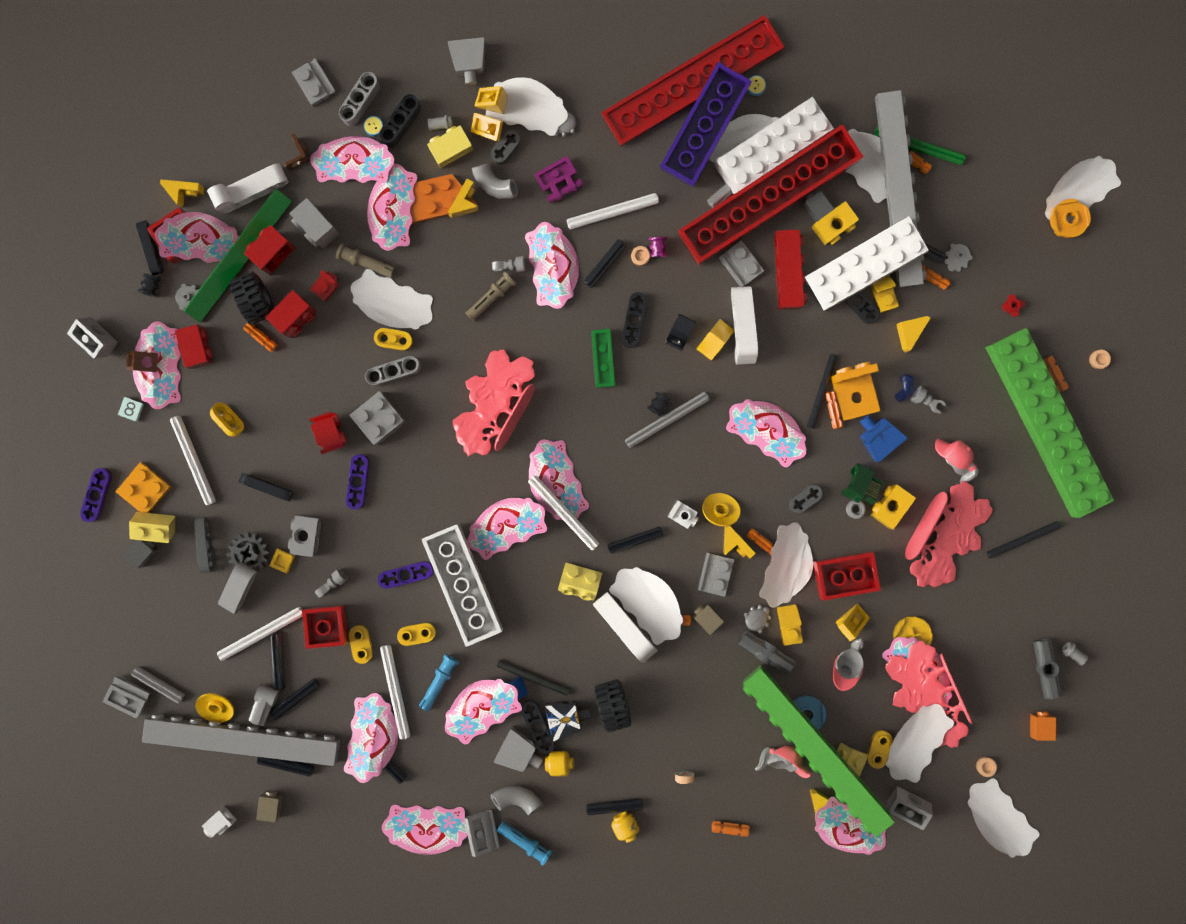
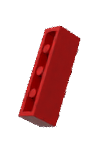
M782 230L774 233L778 310L801 309L807 303L806 292H803L806 278L805 273H802L804 254H801L803 235H800V230Z

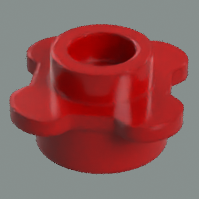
M1011 294L1002 305V310L1011 314L1012 317H1017L1020 309L1025 306V302Z

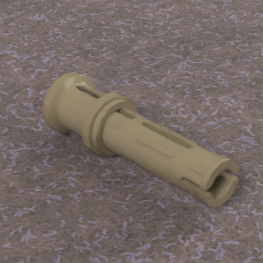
M343 243L340 244L336 253L337 260H345L350 262L352 266H357L358 264L389 278L392 277V273L395 270V266L363 255L359 249L353 250L346 247Z
M506 272L503 273V277L496 283H492L491 289L465 312L473 322L498 297H504V293L509 288L517 285Z

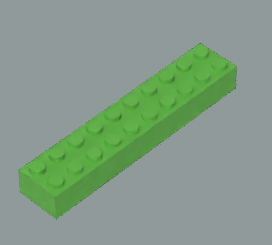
M1021 329L985 347L1070 516L1081 518L1113 502L1114 499L1028 329Z
M762 665L744 679L743 690L749 697L754 696L759 709L763 713L767 711L772 724L776 728L780 726L783 731L782 735L789 743L791 741L794 742L795 750L802 758L807 757L811 769L815 773L820 772L825 785L829 789L833 787L836 793L835 796L842 804L846 802L849 812L856 820L860 818L863 824L862 827L869 835L873 833L877 838L895 823L891 812Z

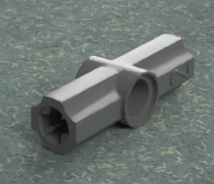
M748 630L739 639L738 644L753 653L756 658L765 664H770L786 675L793 669L796 661L780 652L777 647L768 641H763Z
M1050 638L1037 639L1033 641L1037 661L1036 671L1040 676L1043 697L1045 699L1059 698L1062 696L1058 677L1059 666L1055 662L1052 641ZM1050 664V671L1045 673V666Z

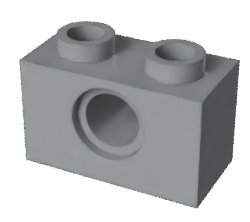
M92 317L76 319L67 333L94 359L108 357L118 343Z
M296 515L295 519H292L290 528L293 530L292 538H289L288 541L290 554L309 557L317 556L322 518ZM303 530L308 533L306 541L300 538V533Z
M898 786L888 800V810L892 815L921 830L925 829L933 816L932 803Z

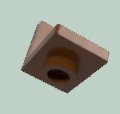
M294 133L291 134V137L301 155L284 164L289 171L310 161L306 154L308 149L304 141H299Z
M128 352L125 360L127 371L157 372L158 353ZM145 356L150 357L153 361L152 366L149 368L142 365V359Z

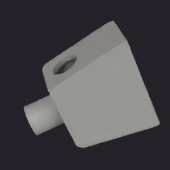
M484 37L448 41L457 76H465V85L467 86L476 85V75L484 74L486 50Z
M512 726L495 757L494 763L524 772L527 764L538 769L543 758L534 754L536 744Z

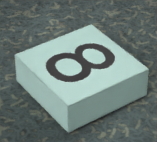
M124 397L118 415L138 422L144 403Z

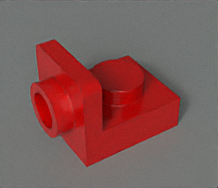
M321 270V276L312 285L310 290L326 302L340 284L336 282L338 278L330 271L325 273Z

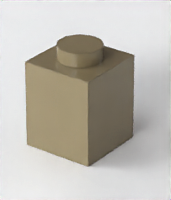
M707 603L704 606L702 604L694 610L695 615L693 618L709 635L724 623Z
M267 790L259 796L256 820L276 822L280 818L283 795L277 794L278 792L274 790Z

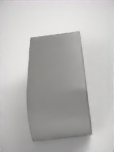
M365 72L361 75L339 109L340 118L348 126H354L359 122L380 89V83L372 72ZM374 80L372 86H366L367 81ZM358 96H364L362 102H355ZM348 112H353V116L351 118H345V115Z
M407 356L368 369L365 379L370 385L381 386L416 375L421 370V363L417 358ZM410 361H415L416 368L411 371L408 370L407 364ZM396 366L398 373L395 376H390L389 369ZM374 372H378L380 376L377 382H372L371 375Z
M241 561L238 562L228 579L218 605L236 614L250 590L257 571Z

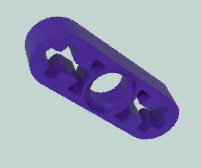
M362 454L353 456L350 464L346 504L350 509L354 510L360 509L365 502L370 462L368 457ZM360 457L365 462V465H361L360 471H364V475L360 473L354 474V470L358 471L359 467L355 462ZM356 476L361 477L363 480L362 486L358 488L353 485V479ZM351 489L362 490V493H357V499L360 500V503H357L356 506L351 502V498L355 497V492L351 493Z
M98 468L91 475L80 511V516L85 522H95L101 516L112 480V474L108 469ZM103 473V476L106 477L105 480H101L98 475ZM95 484L103 485V488L95 487ZM94 490H98L101 493V497L97 501L92 498ZM89 502L92 504H98V506L89 505ZM92 510L94 516L89 518V514H87V511Z
M423 561L384 571L378 576V584L382 588L388 589L427 579L433 574V566L429 562ZM422 565L425 568H429L425 576L423 573L416 574L418 578H415V572L412 567H415V571L420 570ZM402 570L410 571L411 577L409 580L401 578L400 573ZM394 572H397L396 577L399 583H396V579L391 580L389 585L382 581L385 578V574L388 577L395 576Z

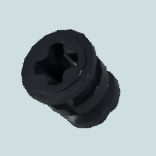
M144 273V281H141L140 284L142 288L137 291L150 297H157L155 291L158 290L159 286L157 284L161 279Z
M655 392L656 398L651 400L652 404L648 405L647 409L662 417L663 410L667 409L666 405L668 403L671 404L672 401L661 393Z

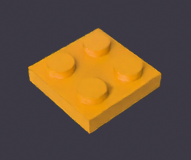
M140 462L115 492L139 512L150 513L172 486L143 462Z

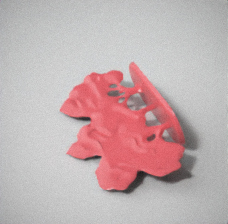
M504 349L495 350L489 354L485 364L487 376L479 377L476 375L465 381L467 389L470 390V402L476 405V409L472 412L460 414L452 422L456 431L457 441L464 446V452L467 453V456L474 453H479L482 456L488 454L491 450L490 438L498 435L494 445L495 450L500 451L505 446L535 391L534 384L528 385L523 392L521 388L524 382L533 379L535 376L532 360L522 356L513 362H509V356ZM513 384L517 385V390L512 387ZM512 396H520L513 410L509 408L510 398ZM501 412H506L509 414V417L504 426L499 428L497 417ZM491 421H494L495 426L491 425ZM490 427L494 429V431H490L491 434H483L485 428ZM486 436H487L488 439H487L486 441H484V440H483V437H486Z
M966 481L951 486L950 504L947 505L948 496L945 492H941L933 498L906 547L905 558L908 560H912L922 553L921 559L914 561L910 566L911 574L917 578V586L925 587L930 585L935 588L943 583L948 584L955 581L956 566L952 556L955 553L965 555L969 550L976 551L981 549V536L975 532V527L986 523L993 510L989 499L974 500V487ZM950 507H953V508L955 509V511L952 512V511H950V510H948V509H949ZM943 513L945 519L942 522H940L939 525L936 526L937 522L939 521ZM933 530L936 531L937 539L935 542L926 545ZM926 550L931 552V561H928V559L925 556L928 553L926 552Z
M919 641L910 645L907 659L902 656H891L889 662L886 663L885 669L892 680L903 684L902 689L894 694L893 705L900 708L905 707L911 713L918 712L922 706L928 707L932 704H939L943 709L945 707L950 708V710L945 711V714L947 716L953 711L954 713L951 714L952 720L956 721L957 724L947 730L941 746L958 747L959 740L966 737L969 732L968 726L958 721L959 712L963 711L970 724H973L943 654H940L943 667L934 665L935 648L925 645L924 641ZM928 668H933L935 671L929 672ZM946 671L952 685L944 687L937 680V677ZM952 690H955L959 699V704L954 707L947 705L943 699V695Z

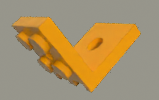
M870 361L855 366L853 370L851 366L836 371L837 374L831 377L843 421L880 411L871 377L872 373L879 371L877 363L872 365ZM854 392L861 395L859 403H854L851 399Z

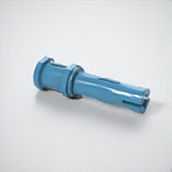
M444 654V660L441 666L436 669V676L419 704V707H422L425 711L429 712L446 680L451 679L453 669L460 663L451 655Z
M502 821L497 829V832L526 850V854L529 857L533 856L540 861L542 866L552 853V850H547L539 845V841H532L505 821Z

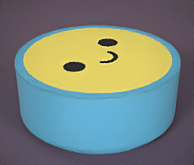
M758 75L750 77L749 80L752 82L747 92L752 96L761 95L766 88L764 78Z
M376 116L368 117L364 122L366 133L372 137L379 136L383 122Z

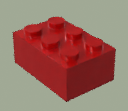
M866 551L813 561L819 599L823 601L881 591L874 552Z

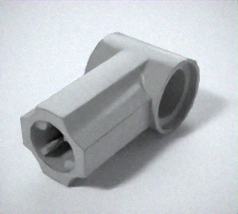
M261 684L255 694V704L248 721L255 725L264 726L271 708L278 699L279 691Z

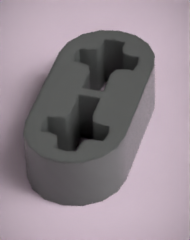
M513 130L505 132L492 148L491 157L494 163L504 164L520 144L517 132ZM515 136V143L511 142L506 146L508 143L507 137L512 138ZM503 148H504V149H505V150L503 151V156H504V157H503V158L499 157L498 159H496L497 156H496L495 152H499V153H500V152L503 150Z
M809 485L790 499V510L794 513H802L822 498L821 488L817 485ZM810 489L818 491L816 498H806L810 494ZM802 499L805 500V501L801 504V507H802L801 509H799V508H795V509H794L793 506L795 505V502H794L795 500H796V501H801Z

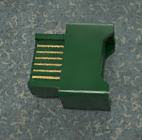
M856 463L850 471L852 475L851 481L847 488L842 490L841 494L857 503L864 500L873 505L877 501L876 499L884 482L873 476L875 471Z

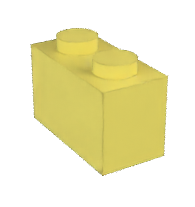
M461 126L449 128L446 134L441 137H433L430 143L427 144L440 169L473 151V147Z
M136 512L129 521L130 539L169 543L175 534V516Z

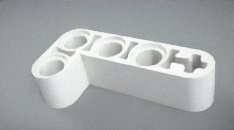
M277 163L227 187L223 184L214 185L207 192L215 209L224 214L285 186L289 181L281 164Z
M751 286L732 287L731 300L736 340L735 363L736 365L755 364L758 356V342Z
M608 592L593 603L597 611L640 662L644 663L658 651Z

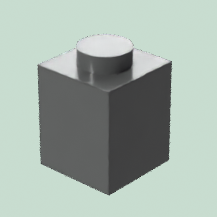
M822 191L816 194L815 192L810 193L804 198L806 201L802 205L814 223L834 210Z
M136 540L123 556L136 568H142L159 550L155 547L156 544L153 541Z

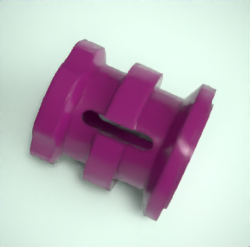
M667 237L648 238L652 243L650 245V250H652L650 256L652 258L667 257L665 249H667V244H665Z

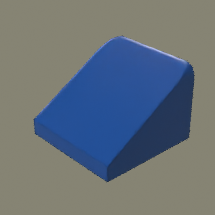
M522 677L508 682V684L517 689L518 700L528 694Z

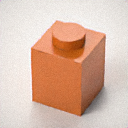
M1037 711V714H1030V737L1037 741H1056V717L1050 715L1048 711Z

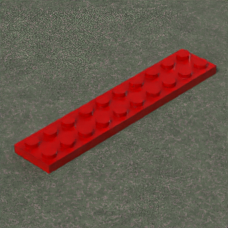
M763 15L601 112V115L621 147L695 103L717 62L742 75L784 50V45L767 17Z

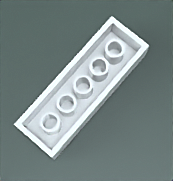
M811 97L717 159L714 166L725 183L731 188L734 195L833 131L834 128L814 98Z
M908 216L807 275L805 278L823 310L827 311L926 254L929 250L911 218Z
M460 523L421 539L465 646L467 647L501 633L503 627Z

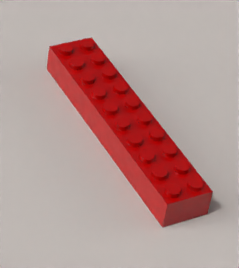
M842 124L678 231V235L699 266L853 167L864 156Z

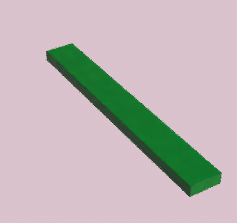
M277 189L272 192L183 310L185 313L198 322L203 320L228 287L230 281L234 279L249 259L244 254L248 244L252 241L255 242L260 237L259 233L265 227L274 226L292 202Z

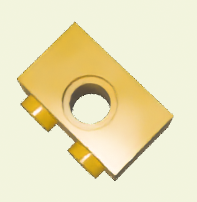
M845 201L817 221L811 228L824 245L829 242L833 245L841 239L839 235L844 231L848 234L856 228L855 223L859 219ZM832 221L839 222L840 229H835L832 226Z
M889 485L883 493L884 498L881 502L877 501L872 508L873 513L871 516L889 529L896 527L916 499L899 485H892V487ZM891 500L896 504L893 511L888 509V503Z

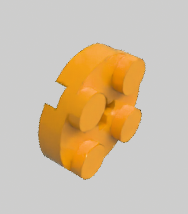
M1066 199L1058 203L1051 210L1050 224L1056 236L1074 238L1081 235L1091 221L1088 207L1076 199ZM1067 214L1074 217L1071 223L1066 220Z

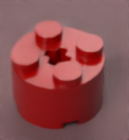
M330 411L309 418V421L314 423L311 425V429L316 443L323 448V450H320L322 455L344 448V444L348 443L344 432L338 428L341 422L336 412Z

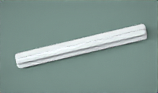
M653 193L567 219L568 228H578L658 204V195Z
M175 416L170 419V422L205 505H211L216 502L214 494L181 416Z
M536 475L529 479V484L591 550H594L599 545V542Z
M297 607L218 651L217 656L223 661L303 617L302 608Z
M384 645L380 650L399 738L407 739L410 737V731L391 645Z

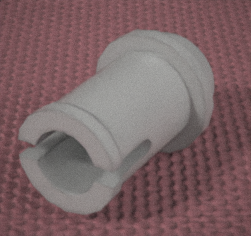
M445 115L439 118H428L429 130H448L453 127L452 117Z
M1067 642L1062 647L1063 654L1072 658L1079 665L1085 664L1088 660V656L1076 648V644Z

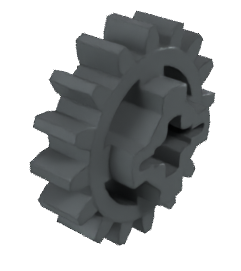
M245 533V538L242 534H239V540L232 539L231 541L234 545L227 547L231 552L226 554V556H231L232 558L228 563L235 564L232 569L240 561L249 566L253 560L258 562L249 567L259 572L258 567L265 568L266 566L263 562L269 561L266 555L270 554V551L265 550L269 545L262 543L264 538L257 539L258 534H253L251 537L250 533ZM248 541L244 547L239 546L242 542ZM247 550H249V553L252 554L250 557H248V554L245 553Z

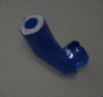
M909 374L901 376L900 380L903 383V389L894 396L900 403L912 394L914 389V378Z

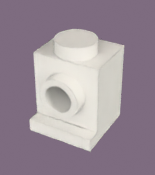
M678 500L667 516L687 529L689 526L694 527L699 519L696 516L698 512ZM683 512L688 513L687 519H682L681 514Z
M223 806L202 827L205 834L212 838L216 833L221 835L237 819Z

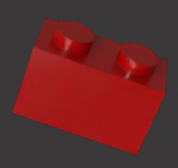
M196 324L175 330L185 368L193 369L212 363L213 352L211 347H208L206 340L208 339V333L203 326Z

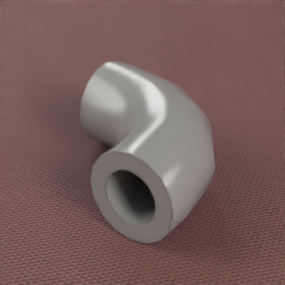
M490 163L471 168L477 184L488 195L498 199H512L518 196V187L515 180H501L497 178L491 169Z
M507 786L491 794L492 801L500 811L508 806L516 805L521 807L530 816L544 805L531 790L521 786Z

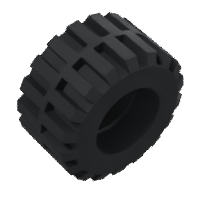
M251 271L230 281L233 299L243 318L251 325L265 320V317L274 309V306L261 278Z
M616 679L595 685V698L605 730L609 733L631 727V715L621 682Z

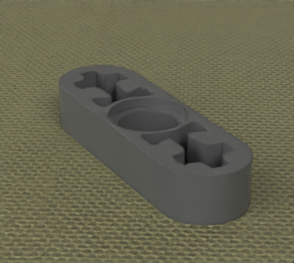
M207 517L196 518L194 526L199 570L201 573L213 572V556L209 521Z

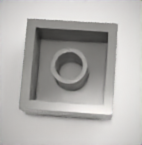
M307 198L289 213L293 217L292 223L302 233L306 232L304 236L315 247L319 245L324 249L340 235Z
M381 391L377 392L350 414V417L375 446H378L407 422Z

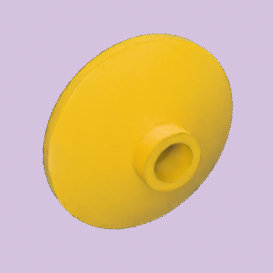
M714 493L709 495L703 502L702 510L704 516L708 521L717 526H730L739 519L740 506L733 497L727 494Z
M203 694L195 703L198 714L208 721H220L223 723L230 720L234 714L232 703L227 698L218 694Z

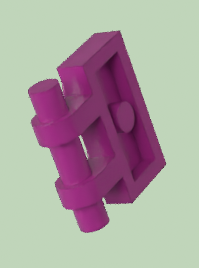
M568 156L534 174L543 193L551 189L553 194L546 197L549 203L560 201L563 196L570 192H576L577 188L583 185L580 178L574 182L571 179L577 172ZM566 181L567 186L558 190L556 185Z

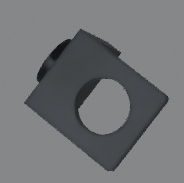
M678 314L665 343L682 351L696 321Z

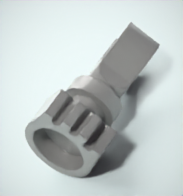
M518 256L515 258V261L508 259V261L492 262V270L503 271L509 269L512 271L516 268L517 272H526L525 257Z
M919 386L910 400L915 404L922 402L930 406L934 413H942L937 410L936 405L939 403L942 406H946L945 402L932 398V395L927 394L928 390Z
M341 568L336 569L331 574L332 578H328L327 582L315 591L319 598L330 589L336 588L337 584L342 585L348 580L347 575L344 574Z

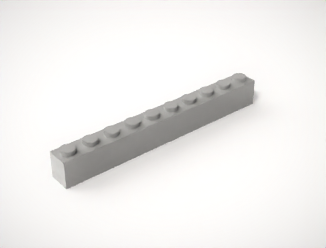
M901 90L878 93L875 97L890 227L909 216L917 229L919 213L915 211L914 205L917 204L916 192H913L912 185L915 184L914 173H911L910 165H912L913 161L912 154L908 153L910 136L906 134L905 128L908 126L907 115H904L903 107L906 106L905 96H902ZM924 255L895 271L897 288L924 284L923 280H926L925 269H922L921 261H924Z
M152 714V716L144 720L142 736L143 743L334 766L338 762L340 739H336L334 735L320 737L312 732H306L303 735L297 734L295 730L279 732L277 728H266V730H263L255 725H249L246 728L240 727L238 723L222 725L220 721H209V723H206L198 718H191L190 720H183L181 716L165 718L163 714Z

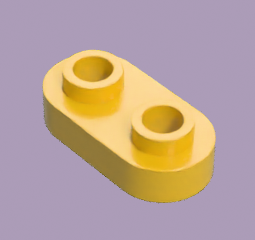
M380 328L374 334L375 343L382 348L406 351L413 344L411 335L405 331ZM383 335H387L388 337L387 341L385 342L381 340ZM402 338H406L407 340L406 344L404 345L400 344V340Z
M219 402L213 405L210 410L211 418L227 435L231 437L239 436L244 429L242 420L225 403Z
M428 622L404 626L398 631L397 639L404 646L426 643L435 637L436 629L433 624ZM424 629L428 630V636L422 634ZM404 633H408L410 635V639H404Z
M356 625L349 632L352 655L357 663L364 664L373 656L370 635L365 626ZM356 632H360V633H361V638H360V639L356 638V636H355V633H356ZM359 651H364L365 657H360Z
M877 730L872 735L867 752V762L875 769L883 768L886 765L893 742L892 736L885 730ZM881 738H886L884 744L880 743ZM877 756L881 758L879 762H875Z

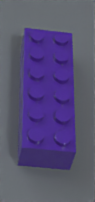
M717 62L660 165V169L694 188L752 81Z

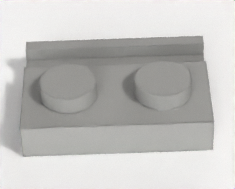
M315 58L310 63H306L292 72L312 106L317 105L331 94L336 93Z
M742 240L719 257L740 287H744L764 272Z
M706 552L697 590L725 597L734 559Z
M115 676L103 703L137 719L140 717L152 692L119 676Z
M488 809L485 812L464 818L472 856L477 857L493 849L500 848L492 810Z

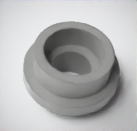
M852 500L846 506L848 516L853 519H859L865 514L866 507L862 501L857 503ZM855 505L859 508L857 513H854L852 511V508Z

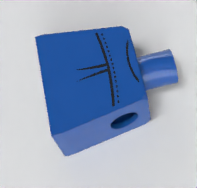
M867 415L860 421L866 429L860 435V438L875 462L883 460L907 439L904 434L884 418L874 422Z

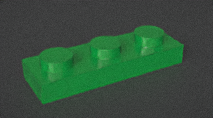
M610 329L591 330L596 388L615 387Z

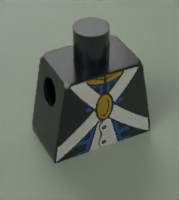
M576 701L545 703L552 742L581 731V721L591 719L589 707L578 709Z

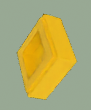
M277 548L269 566L287 574L295 559V555Z

